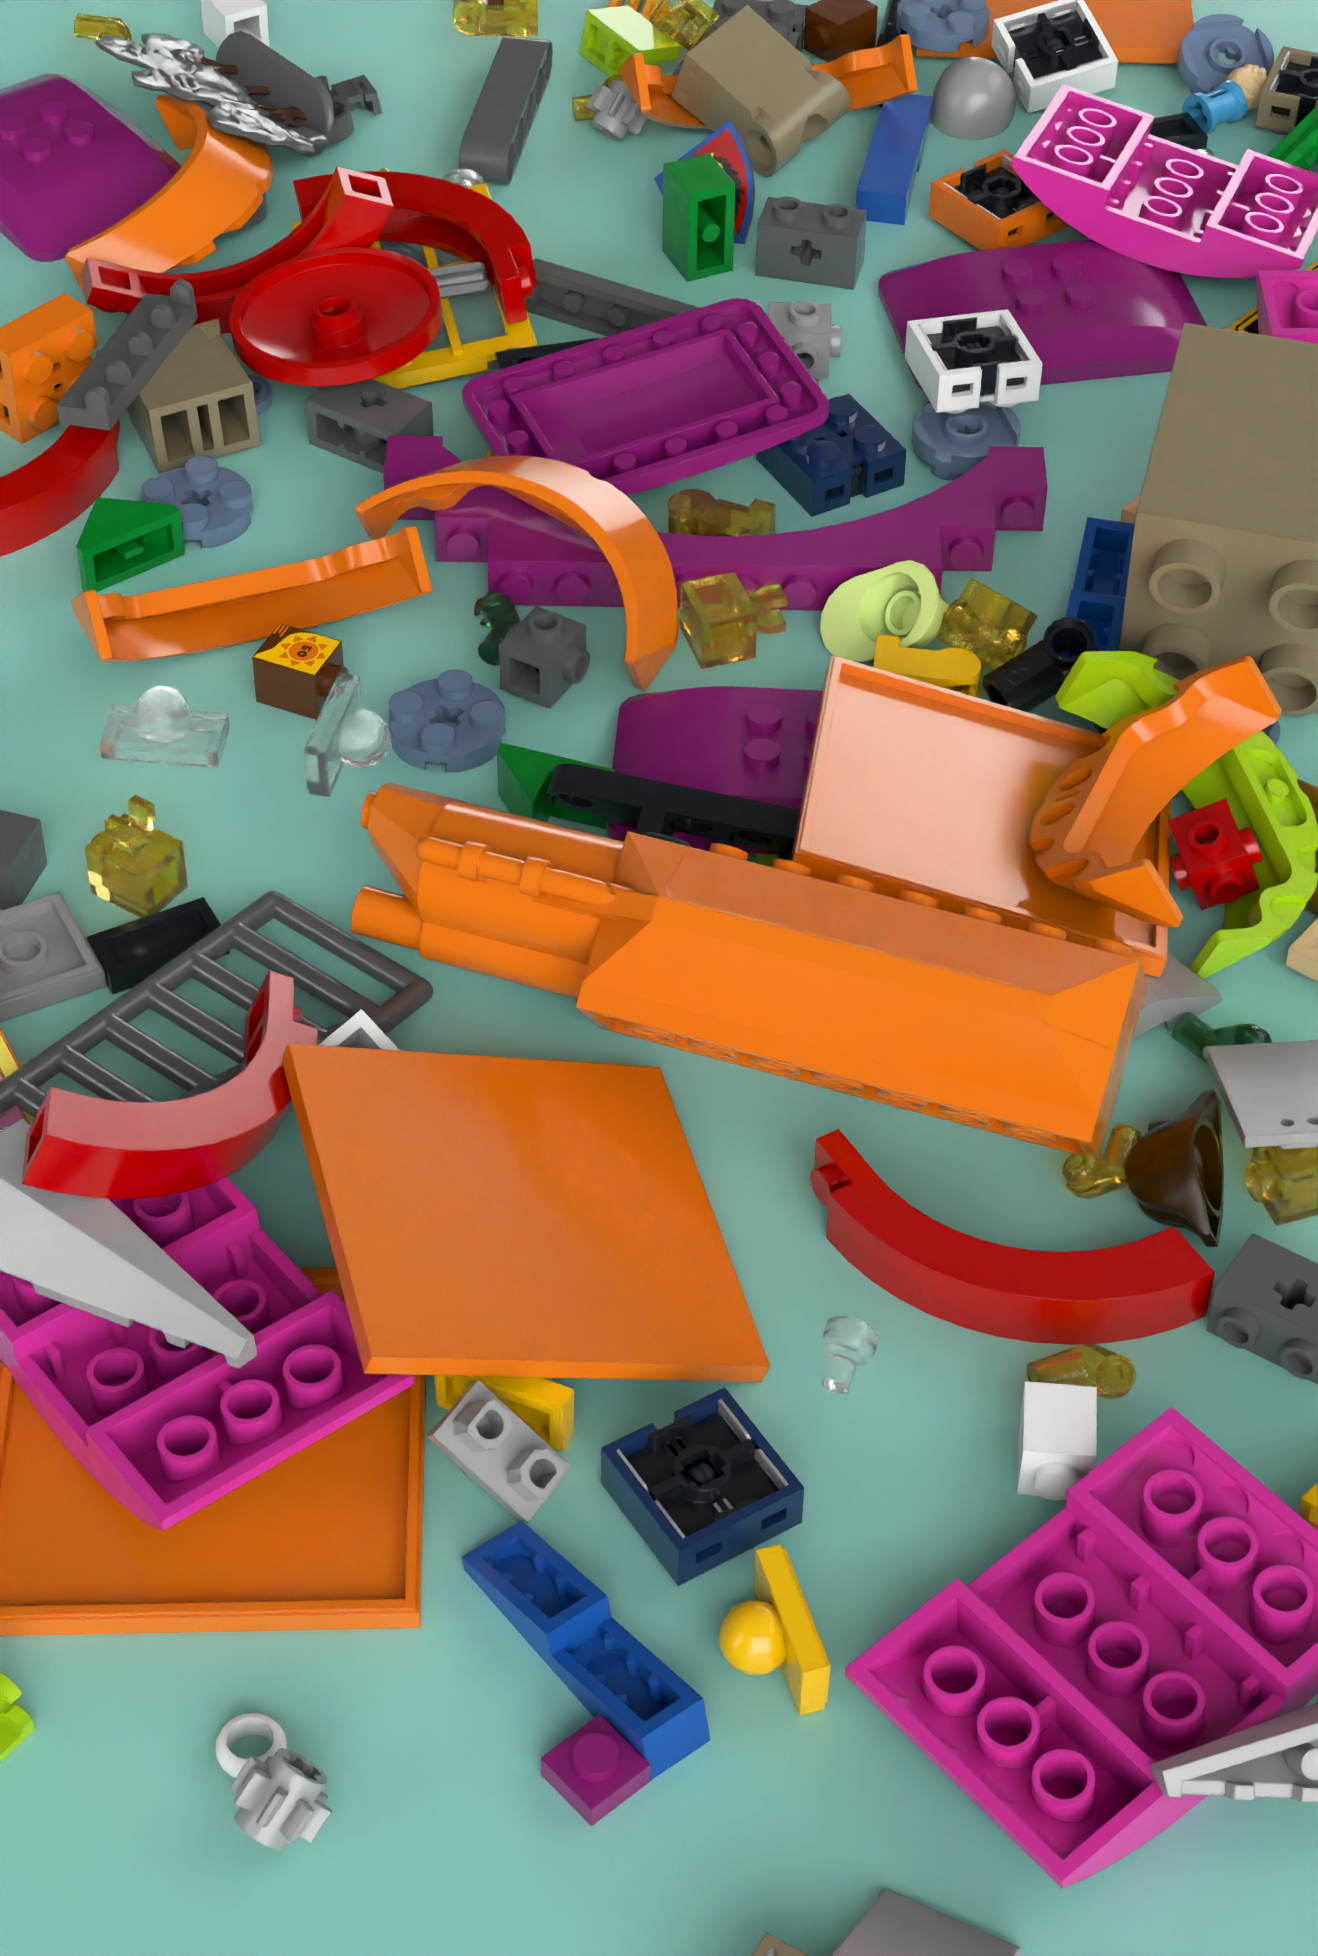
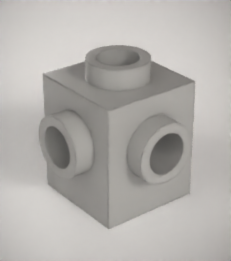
M808 300L794 303L769 302L768 317L808 372L814 378H829L830 357H840L841 325H831V304H817Z

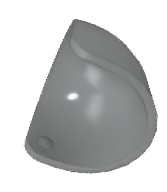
M981 57L961 58L951 63L937 81L933 93L934 103L931 122L940 132L959 139L981 140L997 136L1009 127L1014 117L1016 91L1013 82L999 65Z

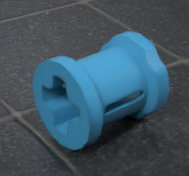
M1227 80L1217 84L1213 91L1206 94L1198 92L1189 95L1183 103V113L1188 112L1206 135H1208L1219 124L1224 122L1231 124L1243 119L1247 112V101L1242 88L1236 82Z

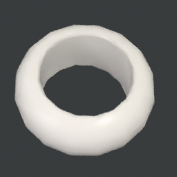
M259 1713L241 1714L231 1719L220 1730L215 1742L216 1758L222 1769L233 1778L238 1776L248 1760L237 1757L230 1751L232 1745L238 1739L247 1735H259L270 1740L272 1743L270 1749L265 1754L257 1757L265 1762L268 1756L273 1757L278 1749H287L286 1735L280 1724L271 1717Z

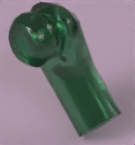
M491 591L485 597H481L476 601L474 616L483 614L485 618L480 621V625L491 627L490 632L478 647V654L484 662L496 666L500 665L499 644L505 639L508 630L514 624H519L521 619L509 596L498 591Z
M1191 1012L1184 1014L1176 1022L1171 1034L1175 1041L1207 1064V1060L1203 1057V1049L1206 1046L1272 1043L1270 1034L1257 1025L1239 1024L1213 1029Z

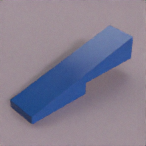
M908 94L883 103L857 188L856 209L867 211L866 221L905 225L916 172H919L934 97Z
M1087 517L1066 618L1074 617L1090 625L1096 635V646L1100 651H1119L1135 524ZM1062 652L1059 654L1060 656L1066 658H1074L1077 656L1076 654L1070 652Z
M523 1521L517 1522L461 1557L465 1572L594 1718L600 1714L650 1764V1781L710 1741L703 1697L615 1621L611 1616L608 1596Z

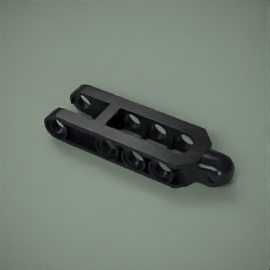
M559 764L554 767L545 797L549 804L553 805L555 801L570 809L600 815L602 822L635 828V833L643 835L647 832H656L673 836L674 831L717 839L720 844L729 846L737 843L776 851L779 853V858L791 860L800 813L799 809L576 764Z

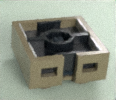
M1283 46L1260 92L1255 126L1270 129L1279 135H1287L1318 105V53Z

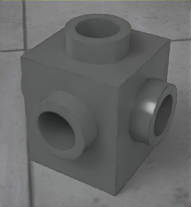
M536 606L519 624H514L508 630L505 639L499 644L500 689L551 708L573 683L578 684L584 678L588 670L590 654L586 651V625Z

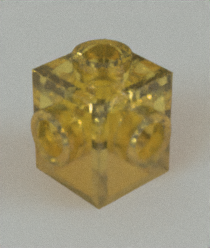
M970 578L959 599L953 601L947 608L942 620V629L936 638L951 647L966 649L974 653L980 659L981 672L984 666L995 670L1024 652L1027 644L1026 636L1038 615L979 581Z

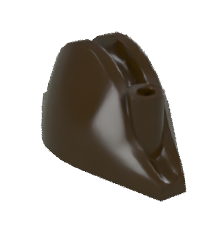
M1214 1089L1203 1092L1185 1111L1174 1119L1149 1123L1148 1133L1140 1138L1132 1148L1125 1167L1128 1187L1137 1199L1143 1212L1150 1219L1163 1225L1185 1228L1195 1233L1207 1247H1218L1223 1218L1224 1164L1221 1103Z

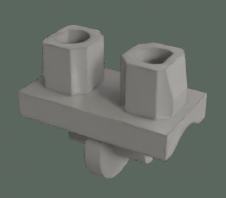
M479 1380L471 1381L451 1410L426 1436L456 1463L469 1479L480 1485L514 1518L524 1523H528L572 1468L563 1457Z

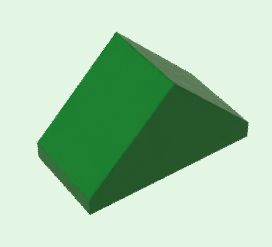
M97 497L76 545L82 590L95 589L96 592L185 555L180 510L171 504Z

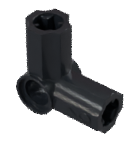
M1074 617L1061 618L1054 621L1047 627L1043 640L983 677V688L990 701L1029 712L1056 695L1080 654L1087 651H1100L1096 646V635L1092 627L1085 621ZM1062 652H1070L1076 654L1077 656L1074 658H1066L1060 656L1059 654ZM1091 722L1094 725V727L1100 732V734H1103L1107 731L1101 726Z

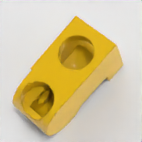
M877 634L873 667L978 698L982 666L980 659L974 653L958 647H948L939 651L899 647L900 636Z

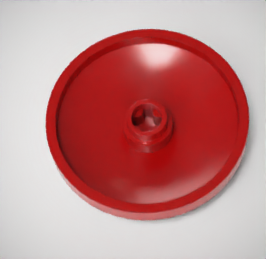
M365 247L319 250L280 262L263 271L244 286L232 303L229 313V325L235 351L249 368L275 381L312 387L357 383L396 370L416 358L432 343L441 328L443 320L439 286L429 270L417 261L399 253Z

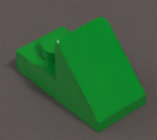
M505 743L500 744L497 749L498 795L510 813L547 822L550 816L606 829V822H602L600 815L570 809L555 801L552 805L546 801L545 797L553 769L559 764H576L615 772V769Z

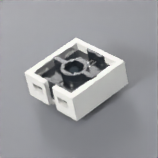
M1058 0L994 20L991 47L1005 72H1014L1013 85L1028 114L1047 108L1063 84L1090 94L1115 87L1119 61L1084 0Z
M1008 309L907 321L905 360L936 413H962L968 409L979 408V402L989 401L998 407H1012L1021 402L1039 400L1042 362Z

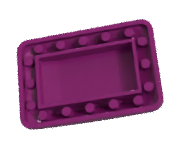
M57 73L42 74L0 89V233L33 260L52 262L65 258L71 247L106 230L143 205L163 188L181 168V165L123 113L99 95L66 75Z
M1094 240L955 254L887 272L882 275L878 284L880 300L904 357L907 321L1008 309L1042 362L1040 385L1171 372L1184 323L1207 326L1179 272L1168 271L1141 263L1114 252ZM909 367L916 385L921 390H923L918 380L916 379L914 373L912 372L911 368Z
M744 298L720 301L490 372L470 380L462 391L464 407L494 456H534L568 463L588 471L596 479L607 481L625 495L682 480L781 444L822 425L828 419L830 412L827 396L762 307L756 302Z
M711 686L644 693L629 697L622 702L619 708L612 769H615L616 773L800 810L822 691ZM606 823L607 834L615 840L624 842L627 831L633 833L636 831L635 828ZM674 831L672 836L688 842L693 848L709 851L711 843H719L717 839ZM733 843L732 846L747 853L779 855L776 851Z

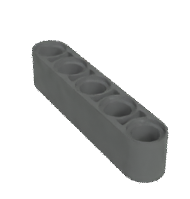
M503 36L461 141L459 151L460 179L501 184L511 183L550 78L553 55L552 42L550 40Z

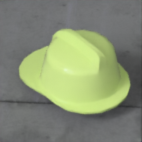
M907 560L855 576L842 583L829 596L821 613L820 633L824 646L834 656L854 662H867L874 660L877 634L900 636L899 647L923 649L937 636L943 618L948 617L951 614L949 604L941 599L935 577L924 564Z

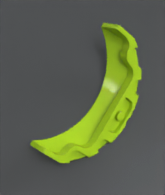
M1087 651L1080 654L1055 695V699L1062 710L1078 715L1108 730L1125 716L1159 706L1172 699L1177 694L1173 685L1180 680L1155 669L1154 666L1158 661L1157 659L1135 651ZM1264 731L1257 732L1229 750L1181 789L1195 809L1226 798L1238 831L1249 826L1251 827L1263 859L1262 862L1252 865L1260 889L1242 895L1233 902L1226 903L1222 929L1214 932L1189 967V969L1203 979L1281 937L1299 918L1308 900L1313 895L1318 882V873H1315L1318 825L1308 796L1299 788L1298 776Z

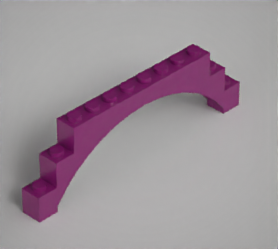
M388 435L383 473L384 490L462 461L443 447L442 436ZM989 446L988 457L964 475L934 492L897 508L846 523L812 530L770 535L700 536L657 532L665 546L674 571L678 608L823 611L829 596L842 583L855 576L907 560L924 564L934 575L939 594H941L943 571H992L996 530L1043 531L1048 489L1044 448ZM491 485L479 486L470 490L461 500L448 509L433 511L423 507H414L407 510L397 519L435 520L437 562H488L489 605L624 607L622 594L612 567L592 538L500 488Z

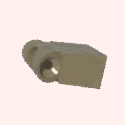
M748 5L686 54L671 98L714 132L729 120L733 121L745 144L752 162V168L764 177L774 175L797 155L802 143L821 135L850 109L851 103L847 89L839 80L825 72L812 71L811 61Z
M219 318L192 325L127 408L130 420L159 474L185 466L186 461L195 456L217 458L262 445L252 381L223 339ZM227 399L229 405L223 403L221 400Z

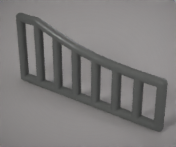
M269 891L0 1082V1115L15 1105L35 1118L47 1095L46 1092L38 1087L59 1072H62L103 1099L141 1103L158 1102L84 1055L105 1039L187 1091L174 1100L190 1098L209 1092L242 1072L244 1036L172 992L192 977L248 1012L259 988L215 962L216 959L232 948L237 949L273 972L294 978V985L349 1018L362 1009L384 1034L390 1032L432 998L433 987L424 978L277 891ZM274 918L398 993L379 1006L256 931ZM150 1008L234 1060L238 1065L213 1076L134 1027L129 1022ZM302 1014L300 1018L301 1024L318 1029L317 1045L345 1023L342 1022L328 1028H323Z

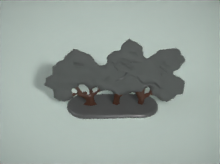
M242 31L229 34L219 47L216 61L204 57L205 51L197 44L190 43L184 39L173 38L167 34H142L143 44L106 35L101 40H96L95 42L101 50L114 56L116 59L147 69L132 72L131 78L135 86L152 91L166 92L171 97L187 102H202L212 106L213 109L209 110L206 116L212 128L217 132L244 137L253 142L268 146H285L307 157L319 155L328 146L332 137L335 116L333 102L328 90L319 80L251 34Z

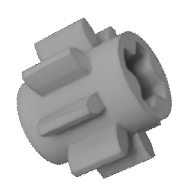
M614 80L610 88L604 85L601 88L596 87L586 105V108L595 112L590 122L591 126L603 135L619 142L622 141L626 133L630 136L634 134L639 135L648 119L640 111L627 85L618 80Z
M278 1749L274 1756H268L265 1762L251 1755L230 1786L238 1793L233 1802L240 1806L235 1815V1821L247 1835L272 1849L283 1850L288 1842L294 1843L298 1836L311 1843L332 1812L324 1804L328 1799L327 1794L321 1792L327 1783V1777L310 1760L289 1749Z

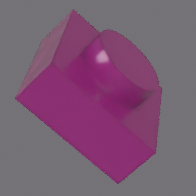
M600 1714L540 1758L541 1776L590 1826H593L650 1782V1764Z

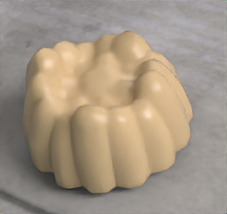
M1243 65L1231 71L1226 77V80H1232L1242 88L1247 101V111L1258 108L1260 92L1268 78L1266 69L1260 68L1258 65Z

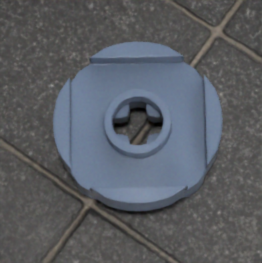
M901 0L897 8L896 29L899 34L902 29L906 31L910 36L911 44L918 48L935 52L959 51L961 42H968L973 39L972 47H975L986 39L989 31L990 10L986 6V0Z
M1214 14L1199 19L1193 24L1191 31L1185 35L1177 56L1180 74L1191 87V94L1198 92L1206 94L1213 91L1217 84L1227 81L1226 77L1231 71L1246 64L1265 68L1267 71L1266 75L1269 76L1274 64V52L1267 36L1259 28L1254 33L1249 28L1242 26L1244 19L1235 15ZM1225 53L1227 59H1234L1236 62L1232 64L1222 63L1217 59L1218 54Z
M929 401L924 404L923 414L919 417L916 414L913 420L912 446L916 454L924 462L932 465L934 476L943 480H955L988 457L989 446L1019 447L1020 422L1016 414L1009 407L996 406V409L990 406L980 405L981 402H979V408L968 409L962 413H936Z
M192 457L186 461L185 466L169 470L156 478L149 479L141 487L143 502L171 504L180 510L183 539L190 541L201 540V549L221 546L235 540L248 529L251 523L250 513L253 511L251 486L238 473L224 467H218L217 461L212 457Z
M459 669L447 670L441 673L438 679L415 684L404 691L395 693L389 699L390 744L394 752L406 763L426 770V761L435 764L445 763V772H462L479 767L497 755V749L501 744V737L505 734V707L492 690L473 682L472 676L466 671ZM445 722L456 723L457 726L452 727Z

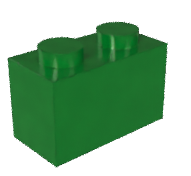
M710 153L663 164L662 251L687 282L733 271L735 182Z

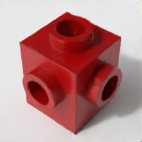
M1226 798L1167 820L1179 851L1178 854L1170 856V865L1180 891L1193 888L1201 911L1218 904L1233 902L1242 895L1260 889L1252 865L1263 861L1250 826L1238 831Z

